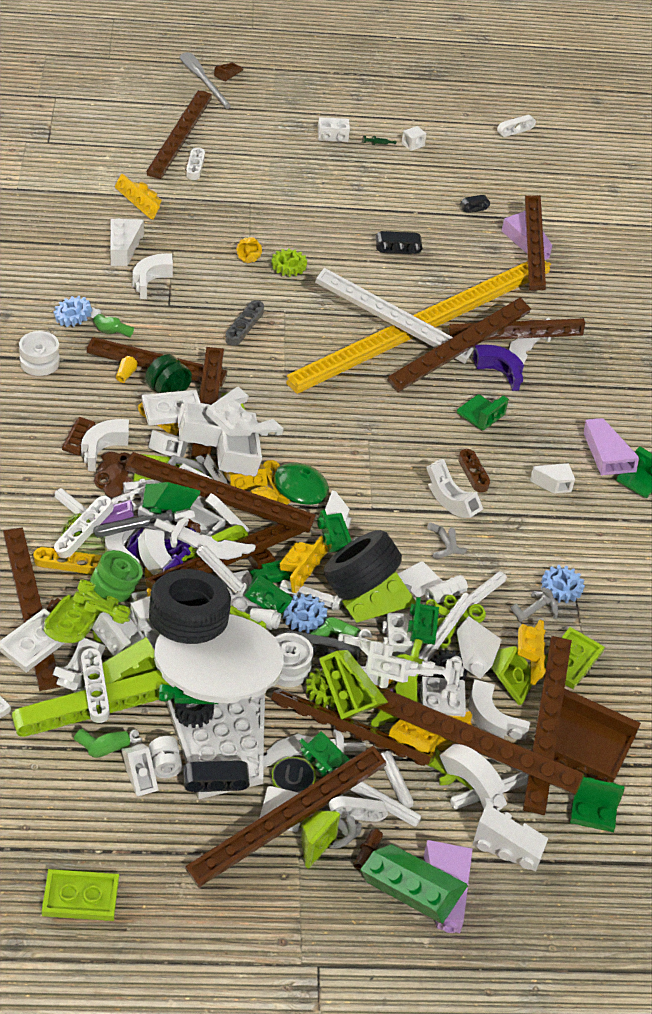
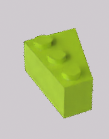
M395 571L388 579L374 589L359 597L348 600L344 599L342 603L356 623L411 607V603L415 604L416 600Z
M147 637L102 663L105 684L157 670L154 660L155 650ZM96 673L90 674L88 676V678L91 680H95L100 677V675Z
M348 650L335 651L319 658L341 719L355 717L388 703Z

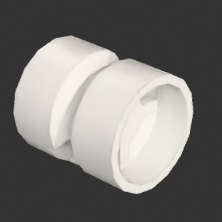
M162 736L151 741L149 750L155 775L159 778H171L178 775L182 771L183 766L177 740L171 736Z

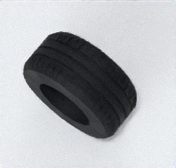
M375 530L353 540L332 556L324 567V576L338 597L346 600L353 599L369 592L388 579L400 566L402 554L387 532Z
M193 569L172 571L160 577L152 586L149 619L152 626L162 636L172 641L185 644L208 642L224 632L228 625L231 594L225 584L212 574Z

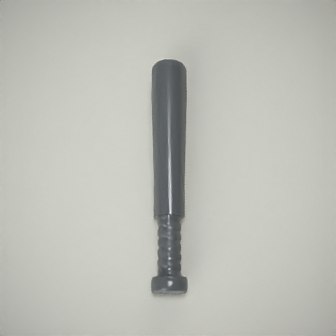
M167 510L166 513L154 516H143L99 525L94 528V533L97 538L149 526V524L155 523L156 519L171 522L174 520L171 510Z

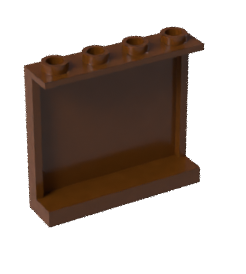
M564 689L554 761L584 773L585 778H594L595 780L614 783L641 723Z

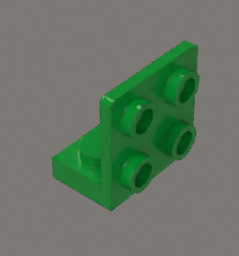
M477 394L459 407L456 413L484 431L506 414L509 399L503 395L498 400L490 402L480 394Z
M639 446L635 451L639 457L637 472L622 473L617 476L616 481L644 498H648L652 494V453Z
M258 573L254 574L244 595L251 602L258 604L262 608L277 610L281 614L293 599L288 593Z
M322 731L308 744L303 738L299 740L301 745L299 750L303 753L302 756L310 764L315 762L317 771L323 777L350 761Z
M584 777L577 794L574 795L572 800L570 823L614 833L617 808L623 796L625 786Z

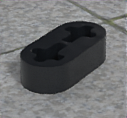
M486 195L470 196L464 198L460 206L466 213L486 210L490 206V201Z

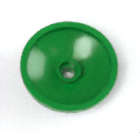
M291 462L281 465L275 472L274 483L276 488L282 495L296 503L314 505L324 501L328 495L329 485L327 480L317 469L310 465Z

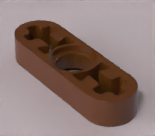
M471 449L461 450L458 461L471 486L480 493L488 491L490 479L476 453ZM474 468L477 469L479 472L475 473L470 471V469Z

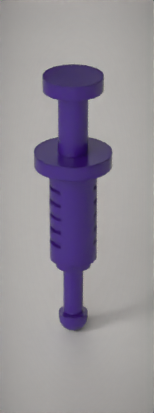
M184 546L179 555L173 554L171 556L172 560L162 569V572L182 564V558L185 555L189 556L191 554L190 550Z

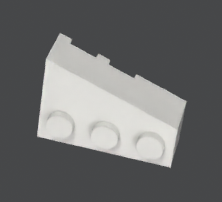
M111 219V266H128L134 255L135 248L138 247L140 239L144 236V220Z
M488 800L480 818L472 846L536 872L548 838L525 823L521 826L513 821L511 814L499 812L493 808L494 803Z

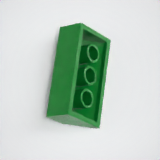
M393 844L373 851L361 868V872L368 884L441 924L444 923L468 887L467 883Z

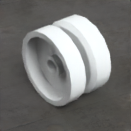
M34 331L25 334L20 339V364L26 373L44 376L58 369L60 364L59 342L53 334L44 331Z
M283 633L276 636L275 639L278 641L284 657L282 673L276 684L283 687H296L303 684L309 678L312 669L313 647L311 643L303 636L295 633Z

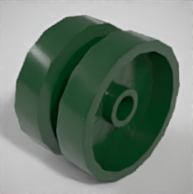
M171 354L158 357L152 362L145 375L146 384L156 393L186 391L192 380L190 369L181 364Z

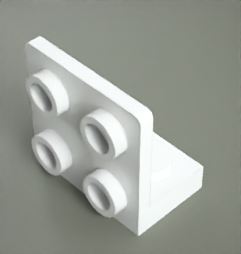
M105 612L99 614L92 627L113 656L145 638L131 619L129 622L120 624L113 621V617Z
M422 677L419 693L420 704L449 716H465L464 680H459L457 699L449 700L450 698H442V691L448 683L445 678Z

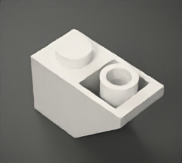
M152 430L148 448L169 456L185 457L188 443L180 441L177 435Z
M569 463L533 466L530 478L532 483L554 494L572 492L575 482Z

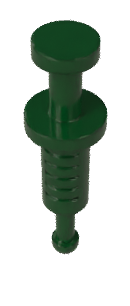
M374 135L372 138H366V136L362 138V143L372 142V145L397 144L395 140L389 141L386 138H376Z

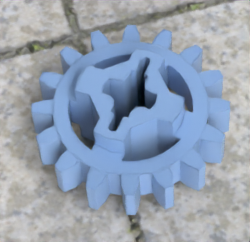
M71 296L69 300L65 298V301L59 302L60 306H55L56 311H54L57 323H60L61 326L65 324L66 327L71 324L75 327L76 323L81 325L82 321H87V317H90V312H92L89 300H86V297L81 299L80 296H77V298Z
M557 565V569L551 566L549 571H545L541 580V589L543 587L549 588L553 593V597L557 598L558 603L561 600L568 603L569 599L575 602L576 598L581 597L585 585H583L584 579H580L581 574L574 573V568L568 570V566L561 568L560 565Z
M301 593L299 598L293 595V600L283 612V619H286L285 624H291V630L298 628V632L305 630L309 634L310 629L314 631L317 627L323 625L327 618V608H324L325 603H319V597L313 599L312 594L305 597Z

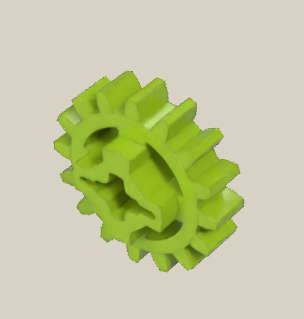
M290 248L287 251L281 249V252L276 251V254L272 255V269L276 270L277 274L281 272L282 276L288 275L291 277V274H294V276H297L298 273L303 274L307 267L306 255H302V252L297 253L296 249L290 250Z
M316 668L315 674L310 673L309 679L306 680V694H309V700L315 699L316 704L322 703L325 708L327 705H330L333 709L335 701L324 671Z

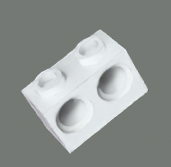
M319 117V141L348 142L350 132L349 119Z
M388 613L386 621L382 622V633L386 634V637L383 638V643L394 645L392 653L394 657L402 655L403 652L411 655L414 641H410L411 633L407 632L409 620H412V616L409 614Z

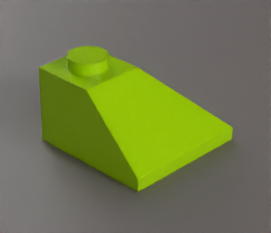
M516 646L498 649L491 668L516 703L522 705L532 687V684H530L531 667L524 657L518 655Z
M316 811L312 817L308 816L301 825V842L305 867L308 869L336 839L340 820L339 812Z

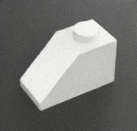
M332 490L325 511L327 515L342 513L347 529H349L352 519L349 517L350 509L338 493Z
M142 743L122 749L126 771L136 796L159 791L149 747Z

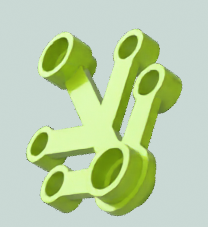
M83 579L80 580L77 587L78 591L75 592L73 597L74 601L82 604L87 601L84 607L87 611L96 613L97 610L110 614L113 617L112 620L117 623L124 624V622L130 621L131 609L124 605L117 606L119 600L112 596H107L105 601L94 592L96 586L94 583Z
M447 595L443 602L445 607L437 604L433 599L426 601L425 605L432 604L439 607V614L444 616L438 618L437 627L441 625L451 611L449 609L453 608L458 600L455 596ZM447 600H452L453 603L450 604L447 602ZM479 604L469 606L445 638L447 644L442 643L439 647L442 649L449 647L451 637L459 622L465 621L468 616L478 623L483 622L486 617L483 606Z

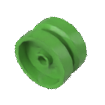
M111 550L101 556L97 567L92 573L90 582L96 585L95 592L104 599H107V596L117 598L119 602H124L131 597L135 586L138 585L142 578L143 571L141 565L131 555L122 551Z

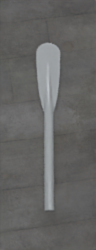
M182 53L180 60L183 64L200 77L223 106L229 109L231 107L230 103L205 75L204 69L192 53Z

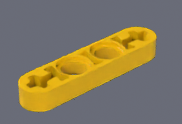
M40 547L33 553L34 563L39 567L85 574L93 573L102 556L74 552L70 557L66 558L68 559L66 562H58L57 560L61 557L58 556L54 548ZM84 560L87 562V564L78 565L77 562Z

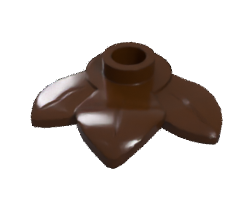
M112 451L101 455L103 462L99 465L98 472L105 471L112 464H122L123 470L121 474L128 476L129 471L125 470V466L131 454L125 452L119 454Z
M112 464L105 471H100L96 474L94 483L97 488L104 491L106 496L115 498L122 495L121 490L125 487L123 482H133V480L121 474L123 470L122 464ZM105 479L107 482L102 483L101 480Z

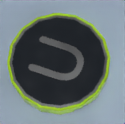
M287 757L275 764L271 775L273 786L298 793L314 784L316 780L315 770L312 765L298 757Z

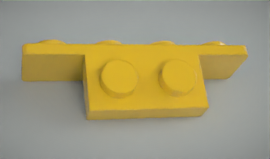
M121 174L115 188L147 217L153 220L162 201L157 196L158 194L150 190L147 184L132 182L127 176Z
M323 535L318 538L314 545L303 542L295 543L280 562L281 570L293 572L290 576L292 593L299 591L307 578L311 576L315 567L319 565L324 555L327 554L328 547L323 543Z
M539 620L535 627L521 624L518 629V655L531 660L530 684L535 685L539 679L541 680L546 672V668H544L546 655H544L546 645L544 636L546 630L544 629L543 620Z

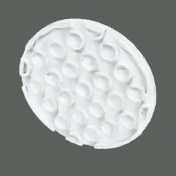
M229 614L228 625L224 632L213 640L199 644H185L172 641L160 634L157 638L154 652L156 667L159 668L162 677L172 687L176 686L183 690L185 695L214 703H237L241 699H254L265 694L267 689L271 686L273 687L278 682L284 662L282 649L269 631L251 620Z

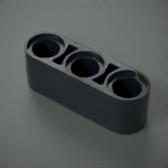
M380 231L375 236L376 249L382 253L418 254L423 249L421 235L418 233Z
M245 761L190 762L183 768L184 788L189 792L241 791L250 786L249 767Z

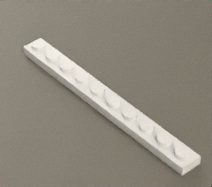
M326 268L316 278L315 283L435 348L453 338ZM474 348L469 349L455 359L465 364Z

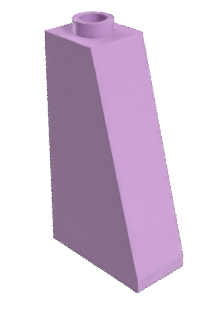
M525 211L504 218L502 232L527 253ZM543 232L544 259L546 260L550 258L552 244Z
M603 418L585 420L584 436L600 474L611 475L637 472L638 455Z
M427 840L424 851L425 862L468 885L472 848ZM468 887L444 923L441 924L436 921L437 929L444 930L447 933L461 932Z

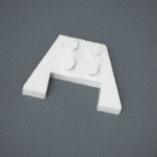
M239 387L234 388L210 405L205 413L228 436H251V433L267 436L270 432H275V435H282L284 430L274 419L258 423L250 413L244 410L240 404L247 402L249 396Z

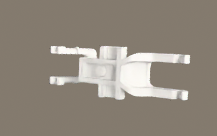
M339 634L338 641L359 646L367 654L366 666H361V668L372 682L380 686V688H387L389 679L404 683L408 681V676L442 674L448 681L447 686L442 691V698H450L449 700L457 699L459 679L464 673V667L459 656L448 659L445 668L436 666L434 662L422 661V664H418L414 661L392 656L394 645L348 634Z

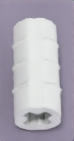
M458 575L427 588L425 596L427 600L433 599L437 603H442L447 595L459 596V594L466 592L468 585L464 577Z

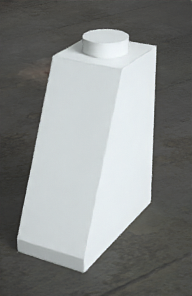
M468 616L457 629L462 663L465 669L481 679L492 667L502 639Z

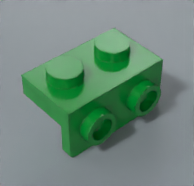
M321 510L320 516L317 518V526L322 530L323 543L327 545L329 553L339 551L352 542L342 513L327 515L325 510Z
M416 597L415 604L411 603L409 613L410 616H413V620H409L407 632L411 633L410 641L419 639L423 643L435 645L439 607L420 604L421 597Z

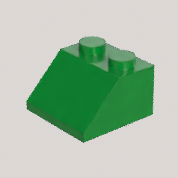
M170 482L146 484L142 508L150 509L149 512L154 514L166 513L167 510H171L173 513L190 509L200 495V490Z

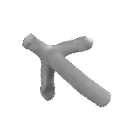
M173 455L167 463L173 466L184 463L191 468L199 469V471H202L207 476L209 474V471L204 466L205 459L202 456H197V461Z
M431 522L428 524V530L438 533L446 545L445 550L433 553V558L440 559L450 554L464 555L467 552V548H459L456 545V531L454 528L451 527L449 529L448 536L442 526Z
M545 587L542 588V591L532 592V597L540 599L524 611L520 609L517 603L510 607L520 623L547 604L551 606L553 619H557L558 605L553 597V593L549 588Z
M325 805L318 811H330V808ZM347 815V823L340 818L338 828L342 831L344 837L330 844L329 848L336 849L349 844L360 835L362 823L356 822L355 824L354 817Z

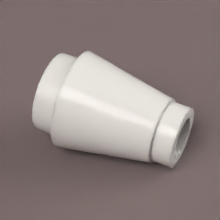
M252 608L250 611L251 619L259 623L261 621L265 622L266 628L270 630L278 628L281 621V613H278L277 610Z

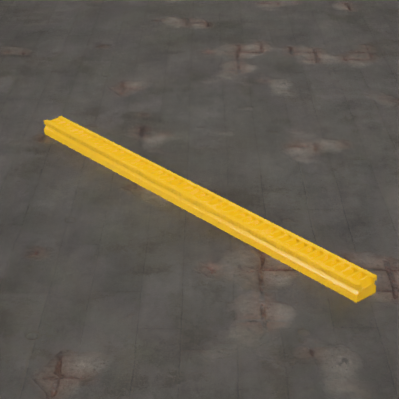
M528 261L413 316L433 327L446 323L528 283ZM546 261L545 274L550 272L549 266H551V263ZM391 325L288 374L286 384L295 393H301L415 336Z

